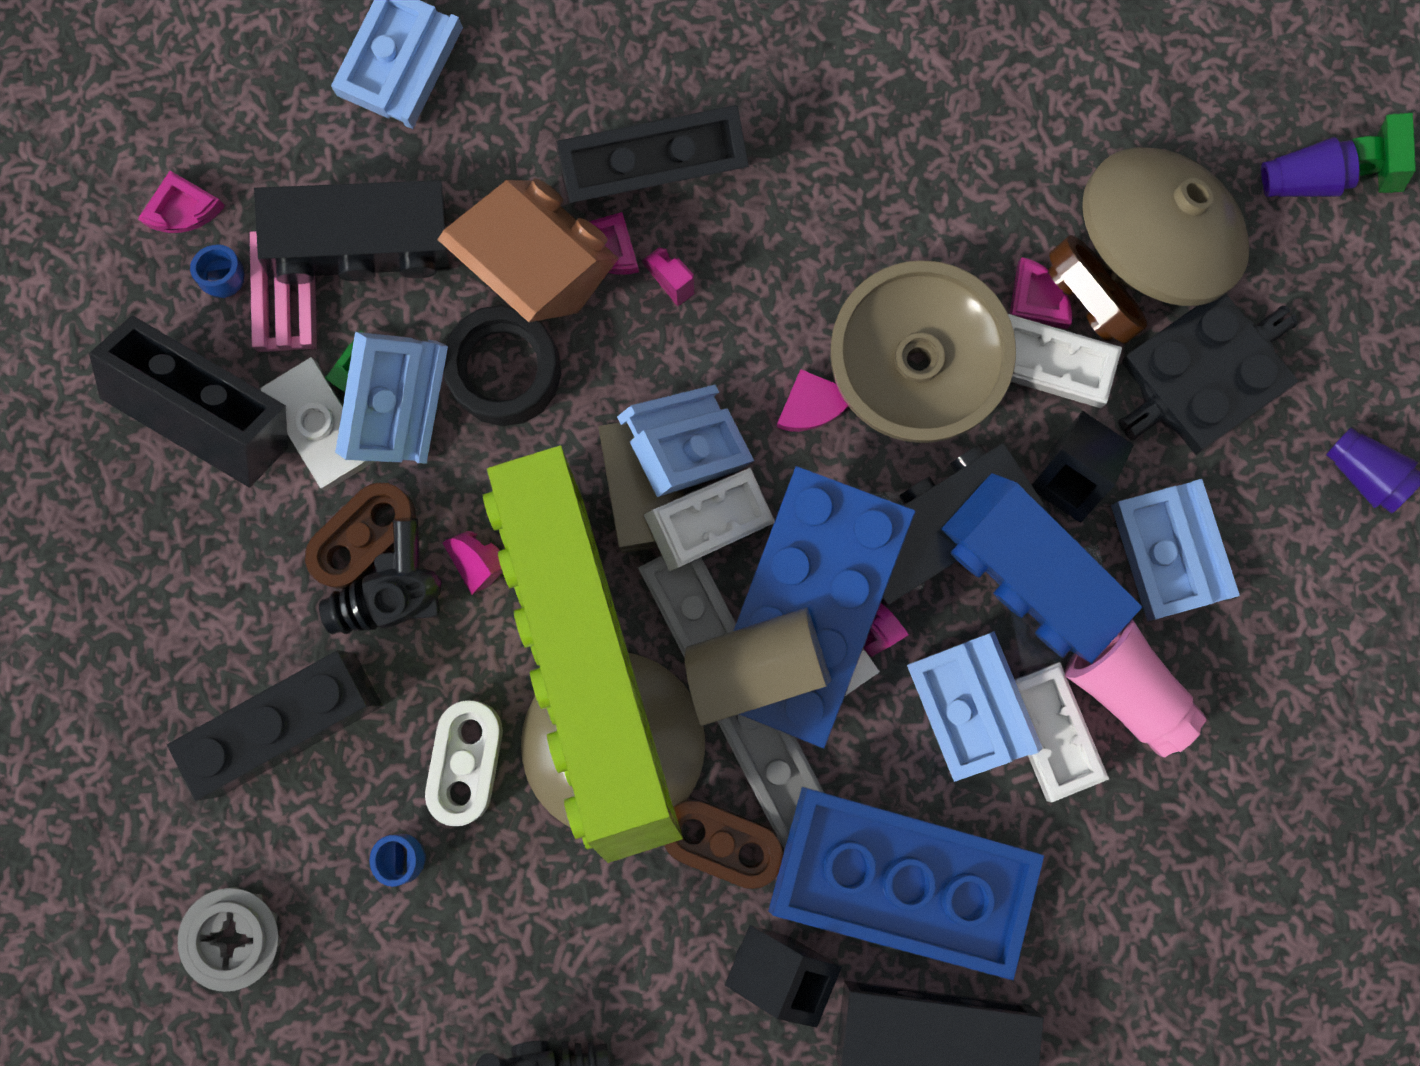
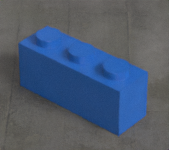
M991 473L941 528L957 544L950 552L952 556L976 577L980 578L986 572L1000 585L993 592L995 597L1020 618H1023L1028 612L1041 624L1034 632L1036 636L1063 658L1069 651H1072L1092 664L1142 608L1017 482Z

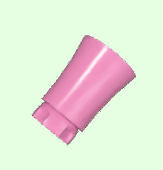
M1133 619L1092 664L1074 653L1066 665L1064 673L1069 680L1098 700L1140 742L1147 743L1161 757L1165 758L1172 753L1181 752L1199 737L1201 728L1207 721L1204 713L1193 703V696L1171 674L1152 650Z

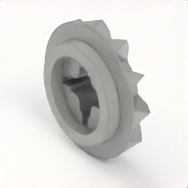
M238 886L215 890L202 896L188 909L178 932V952L185 970L196 982L216 991H236L255 983L274 965L273 960L282 942L276 923L278 914L270 910L262 900L261 894L250 893L239 889ZM233 918V921L236 922V932L246 934V938H253V941L236 947L233 957L230 958V955L227 954V945L223 942H217V939L207 938V935L227 929L230 919Z

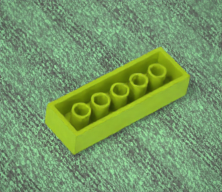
M562 446L553 447L487 468L493 491L483 494V501L491 526L494 531L499 530L505 547L504 550L498 551L504 578L509 588H515L522 607L514 610V618L521 641L525 648H531L536 664L540 665V668L530 671L531 682L540 708H547L550 719L557 728V731L547 734V742L557 772H564L569 786L573 788L575 796L565 798L564 805L575 839L582 838L585 848L587 850L593 848L607 863L682 840L680 826L583 497Z

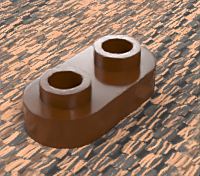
M1069 235L1050 251L1049 257L1052 266L1048 271L1052 280L1064 293L1070 296L1075 293L1090 311L1087 314V320L1101 338L1106 341H1111L1115 338L1122 343H1128L1147 327V320L1140 307L1118 281L1111 279L1112 273L1083 241L1073 235Z
M373 483L361 489L310 539L305 551V563L311 576L319 583L337 589H343L357 579L363 580L364 576L375 568L374 562L378 555L394 550L393 522L387 526H379L376 522L377 511L383 506L390 505L395 511L394 519L416 518L415 507L410 497L401 489L389 483ZM340 548H347L351 554L350 563L343 569H336L332 562L334 553Z
M685 800L674 806L680 830L682 825L690 819L701 821L706 830L704 837L698 842H689L683 837L682 840L664 845L667 852L674 859L747 889L764 887L777 877L783 858V851L777 836L769 828L702 800ZM756 843L762 848L763 857L758 864L749 866L740 860L739 851L743 845Z

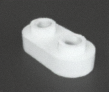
M461 701L455 703L442 714L438 722L426 784L425 800L432 816L445 825L463 826L477 820L485 813L491 801L503 728L496 711L483 702ZM471 719L477 721L482 727V736L474 744L466 742L461 734L462 726ZM457 781H462L470 787L471 797L465 805L456 804L451 799L450 790Z

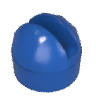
M207 246L196 253L190 264V272L195 282L205 293L214 298H227L235 295L243 286L245 276L243 265L235 252L227 246Z
M399 833L385 836L378 840L371 850L370 868L374 877L386 886L394 887L407 884L416 879L424 869L426 862L424 846L417 838L408 834ZM403 846L407 849V873H406V874H402V873H403V863H404V850H403Z

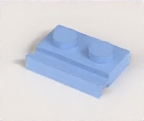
M374 0L331 85L332 89L340 98L388 119L390 117L402 121L405 126L413 129L463 29L459 17L453 14L450 17L436 11L434 6L420 0Z
M355 332L335 453L345 460L401 463L403 460H412L417 463L427 464L448 346L436 340L420 341L409 337Z
M716 385L634 404L617 416L621 425L628 423L635 437L630 441V444L657 497L738 472L754 461L728 408L720 409L714 397L719 393Z
M1202 479L1125 499L1111 505L1147 621L1240 596Z
M995 631L907 665L954 782L1041 751L1042 745Z

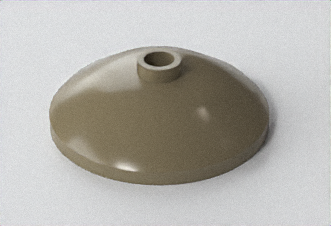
M1135 147L1110 155L1089 178L1084 189L1082 206L1089 237L1106 264L1121 279L1136 290L1165 303L1180 306H1198L1221 298L1242 278L1249 259V239L1244 217L1228 189L1215 175L1199 163L1172 151Z
M920 260L903 262L884 268L871 275L847 298L837 316L832 332L830 345L831 368L834 380L844 401L868 426L884 435L902 441L914 443L939 442L957 437L973 429L983 422L1000 403L1007 392L1015 369V334L1008 313L1001 301L976 276L961 268L943 262ZM912 353H921L928 359L929 366L921 371L914 370L909 366L907 357Z
M629 653L672 803L675 806L689 798L699 779L705 755L704 726H700L690 692L672 672L653 660ZM535 696L527 711L522 729L521 754L524 771L530 787L541 804L560 822L570 827L564 799L575 795L572 786H569L564 772H557L549 750L547 734L557 731L556 725H553L547 708H540Z

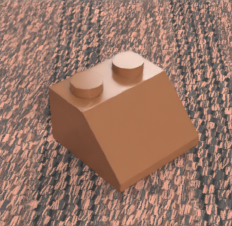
M536 178L532 181H504L445 228L437 239L528 322L577 314L619 259L605 246L608 239L600 229L585 219L578 218L576 220L560 206L563 203L561 195L550 185Z

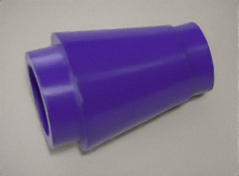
M1331 137L1274 160L1263 162L1261 165V179L1264 195L1267 198L1274 196L1340 197L1344 190L1355 188L1359 181V158L1354 143L1351 140L1339 142L1336 137Z
M1352 427L1326 453V456L1335 462L1334 464L1374 509L1381 505L1392 514L1420 486V471L1415 468L1418 461L1364 434L1358 433Z

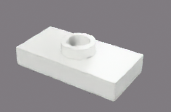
M1008 314L1016 342V361L1011 382L1098 408H1102L1107 404L1122 347Z
M310 357L264 385L260 390L286 405L287 434L320 489L327 492L376 461L345 460L335 453L343 403L330 382L325 379L326 375L318 362Z
M751 468L644 514L669 571L690 563L775 522Z
M1061 663L1051 664L1014 679L1042 745L1039 753L1028 755L1046 801L1054 802L1109 780Z

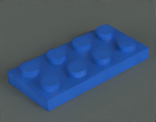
M795 467L734 631L808 607L832 681L826 687L750 710L740 715L823 749L825 748L916 512L915 510L803 468Z
M802 787L768 912L779 918L1014 981L1044 855Z

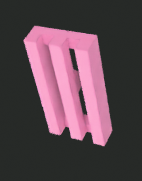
M256 231L250 232L252 348L257 352L317 349L315 276L314 280L310 283L298 284L300 336L291 337L290 284L278 282L274 278L276 337L270 338L268 276L258 260Z

